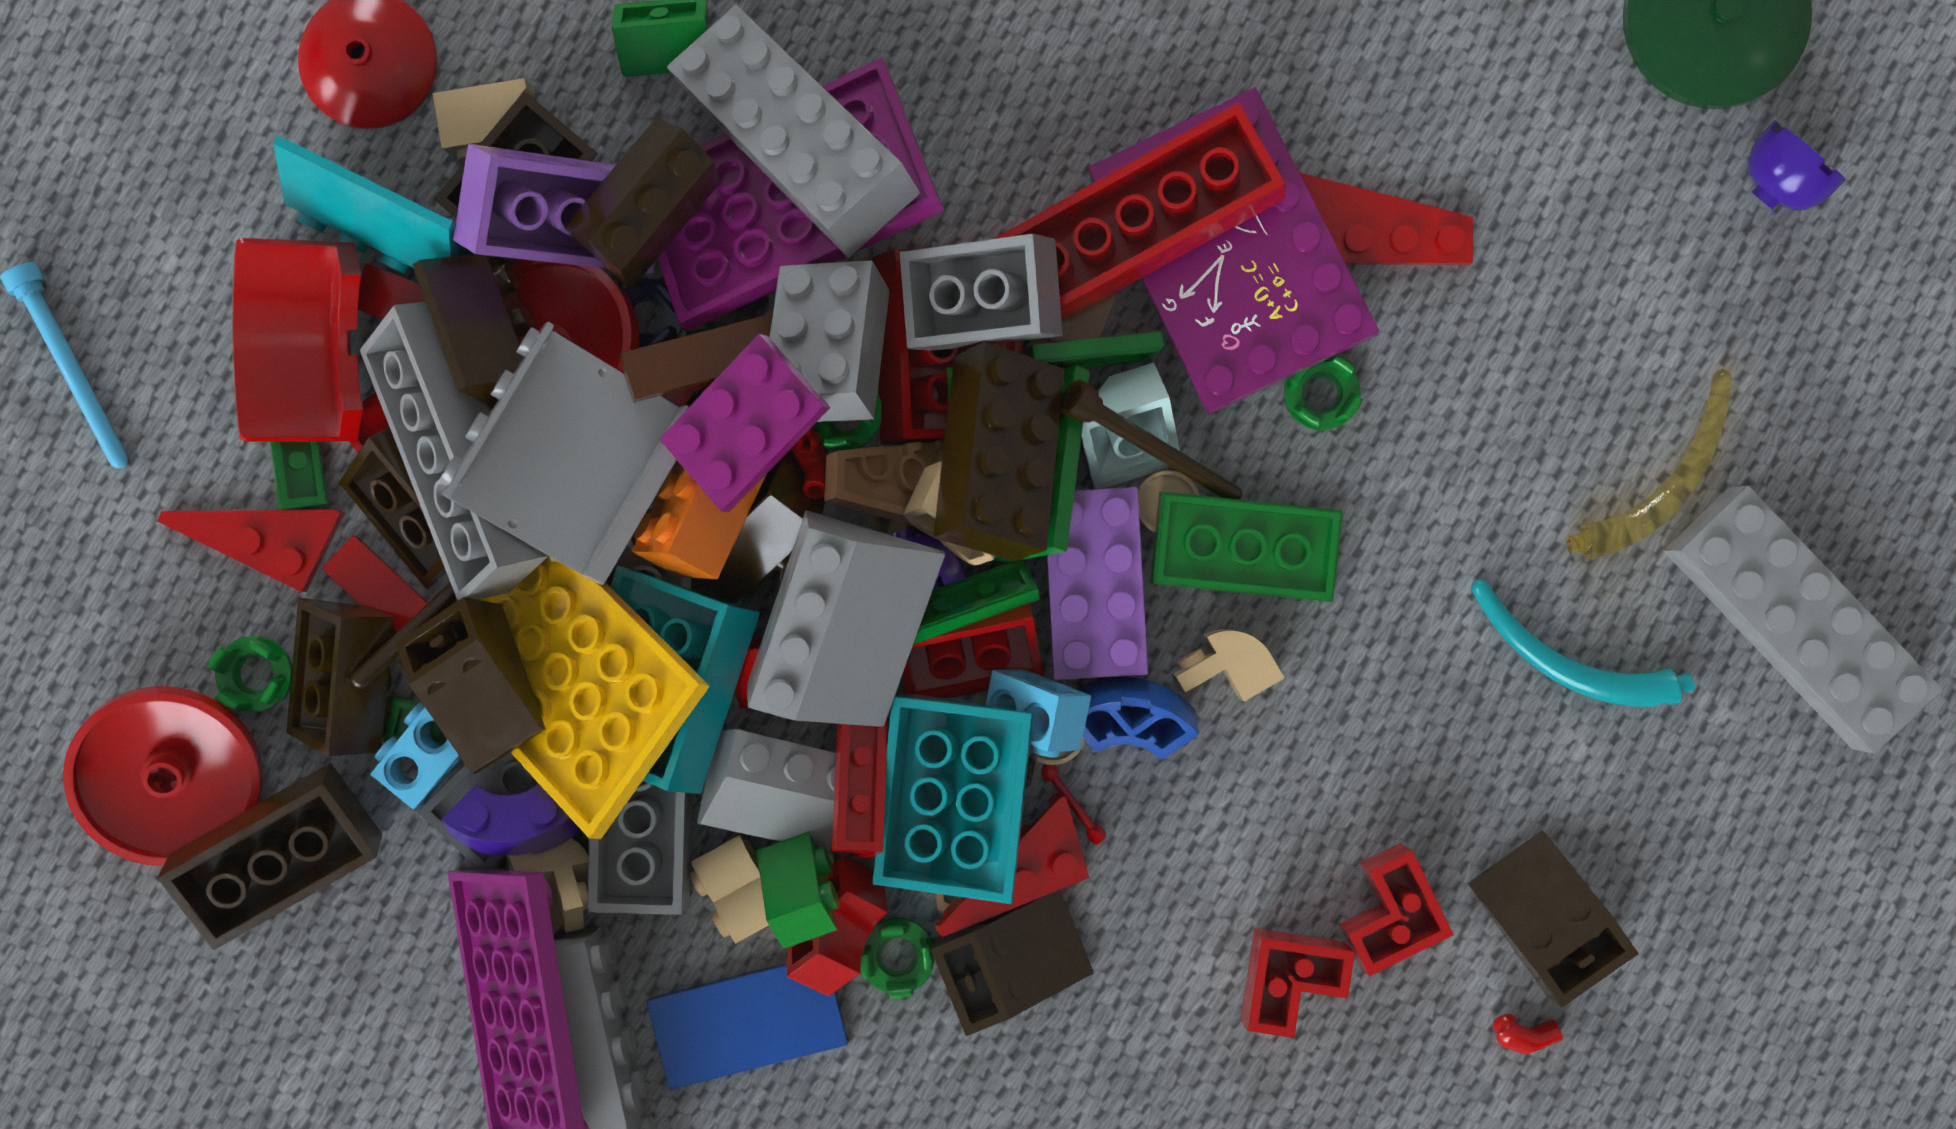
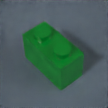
M809 831L756 850L766 921L783 949L837 930L834 910L840 908V903L835 887L831 881H828L827 876L834 872L832 861L824 846L817 847Z

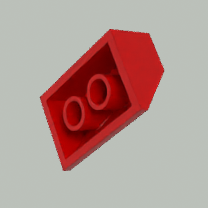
M1030 603L914 644L902 674L906 693L952 698L989 690L992 670L1025 669L1044 677Z

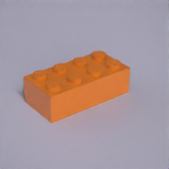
M676 460L656 494L658 497L651 512L643 516L635 530L634 537L637 541L631 552L678 577L718 579L765 476L730 512L719 510L678 460Z

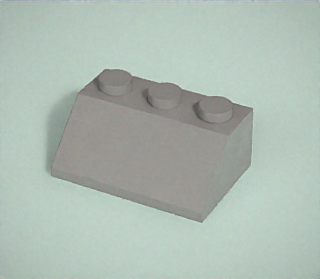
M738 729L722 730L707 773L697 824L779 842L809 831L817 847L824 846L829 852L832 847L836 753Z

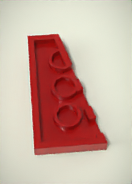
M1300 173L1346 265H1470L1473 263V217Z

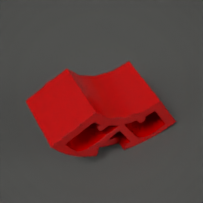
M842 855L832 864L834 872L827 875L828 881H831L835 887L840 903V908L834 910L837 930L791 946L788 949L787 977L828 997L860 974L861 956L866 941L875 925L888 913L885 886L873 884L874 870L845 855Z

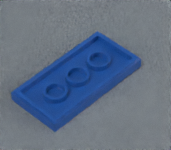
M787 963L650 997L647 1000L669 1090L846 1046L849 1042L836 992L828 997L788 978Z

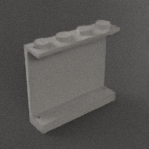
M547 322L540 331L531 327L516 351L524 358L514 374L506 369L490 394L497 398L498 401L489 416L480 412L465 436V438L472 441L471 446L463 459L456 455L452 457L439 481L447 485L441 495L595 583L604 585L677 460L659 438L689 407L686 405L678 407L661 396L633 403L625 374L552 331L554 325Z

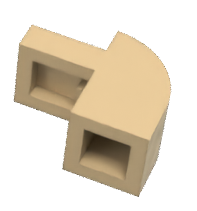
M1230 629L1215 630L1202 635L1211 652L1204 655L1202 649H1198L1177 662L1181 669L1172 674L1180 689L1186 693L1223 671L1238 698L1244 702L1284 679L1274 658L1263 643L1249 634Z
M570 838L553 849L535 855L532 853L507 855L509 870L544 873V879L548 882L551 892L555 893L565 933L584 928L583 910L588 909V890L586 885H588L589 856L577 841Z

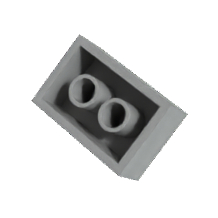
M1027 234L900 252L907 349L935 351L976 346L984 341L996 344L1063 336L1055 239L1036 234Z
M872 260L780 266L770 339L831 407L817 422L874 420L890 290Z

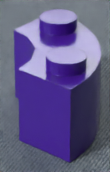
M540 784L527 792L511 796L491 794L475 785L441 819L450 835L460 843L478 852L503 857V855L527 853L535 855L543 853L563 844L581 830Z

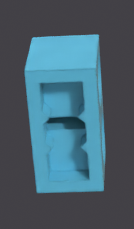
M1025 669L992 670L986 705L1033 713L1030 739L1031 751L1041 756L1059 757L1060 751L1080 750L1091 695Z
M419 702L405 718L404 723L409 727L398 740L394 736L391 737L377 752L374 758L379 761V764L370 773L372 777L413 810L423 805L435 793L462 760L448 739L445 744L436 742L431 737L430 725L434 719L422 702ZM403 757H409L416 762L418 766L416 779L408 778L402 772L401 761Z

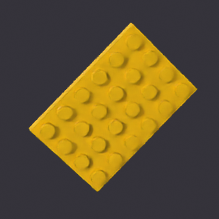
M548 556L509 593L479 600L502 604L546 728L537 736L511 751V754L588 838L601 839L710 685L606 582L604 585L597 584L557 560L551 562Z

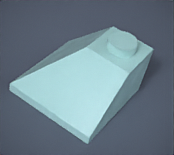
M1154 362L1109 376L1098 391L1099 397L1103 399V405L1180 451L1170 398ZM1083 421L1081 439L1094 489H1104L1171 468L1098 423Z

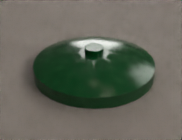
M1624 0L1623 7L1625 40L1631 57L1643 76L1657 90L1671 99L1688 106L1703 109L1737 107L1749 103L1774 89L1792 72L1799 62L1807 45L1812 23L1811 0Z

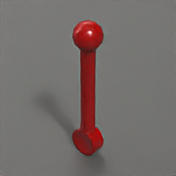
M1044 764L1041 768L1042 777L1045 780L1051 781L1059 793L1066 796L1068 805L1087 829L1086 835L1093 844H1100L1106 838L1105 830L1100 825L1092 822L1058 776L1059 770L1057 766Z

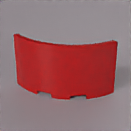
M240 238L235 242L232 296L233 370L239 438L242 441H358L363 407L359 385L357 355H351L350 330H357L358 298L361 280L355 242Z

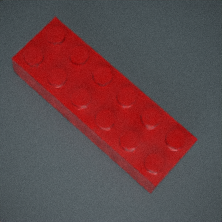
M1237 103L993 239L1036 234L1055 239L1061 321L1063 322L1285 200L1286 183L1241 104Z

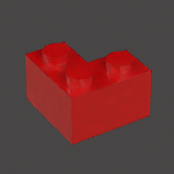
M1399 843L1360 862L1379 905L1340 923L1339 926L1349 946L1355 951L1354 957L1358 965L1369 977L1454 935L1411 849Z
M1254 928L1241 1011V1020L1247 1031L1294 1038L1301 992L1348 999L1355 951L1345 941Z

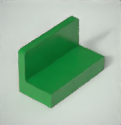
M657 0L615 4L612 32L621 74L625 77L671 73L667 66L708 30L709 10L707 0Z

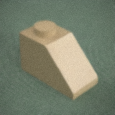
M525 78L433 93L441 148L452 157H457L458 161L465 162L468 144L479 145L524 91L535 99L534 87Z

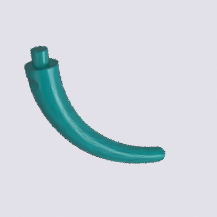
M1477 579L1471 585L1472 593L1480 607L1507 643L1538 671L1576 693L1615 705L1656 707L1662 703L1669 706L1680 704L1682 693L1695 690V683L1690 673L1676 676L1670 668L1649 673H1617L1596 669L1576 662L1541 642L1520 624L1503 605L1486 580Z

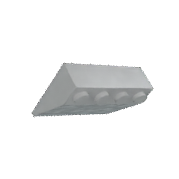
M806 510L747 683L748 708L795 721L884 727L945 557V552Z

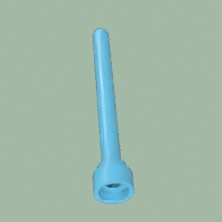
M27 262L6 270L0 275L2 283L9 295H15L19 302L24 301L110 465L114 468L125 467L128 463V456L42 295L45 292L42 285L45 279L37 263Z

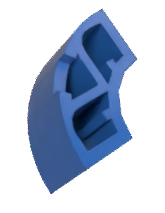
M1122 677L1099 680L1076 689L1091 695L1083 738L1095 752L1112 745L1132 744L1148 749L1162 760L1199 735L1195 708L1179 694L1158 683Z

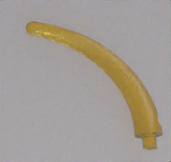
M1719 369L1713 374L1707 405L1698 431L1687 453L1671 476L1651 496L1632 509L1606 520L1583 524L1580 528V534L1568 535L1566 545L1570 554L1583 552L1587 560H1593L1602 557L1605 553L1614 554L1653 533L1679 510L1702 479L1719 443L1730 399L1732 377L1729 371Z

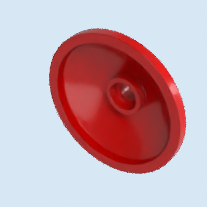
M331 0L314 14L303 32L298 51V68L302 84L308 96L323 113L349 127L378 129L404 120L424 102L435 79L437 52L429 27L423 18L403 0ZM363 45L365 48L363 56L359 59H353V49Z

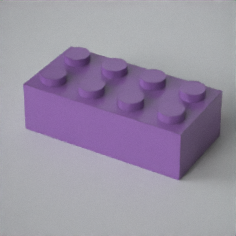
M468 144L453 240L474 254L606 268L564 229V226L616 165ZM654 263L646 273L653 274Z
M1138 487L1077 490L1074 492L1067 552L1046 555L1052 676L1054 680L1148 675Z

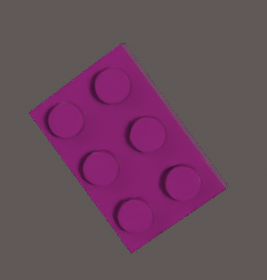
M758 334L659 439L719 510L730 512L831 407L767 335Z

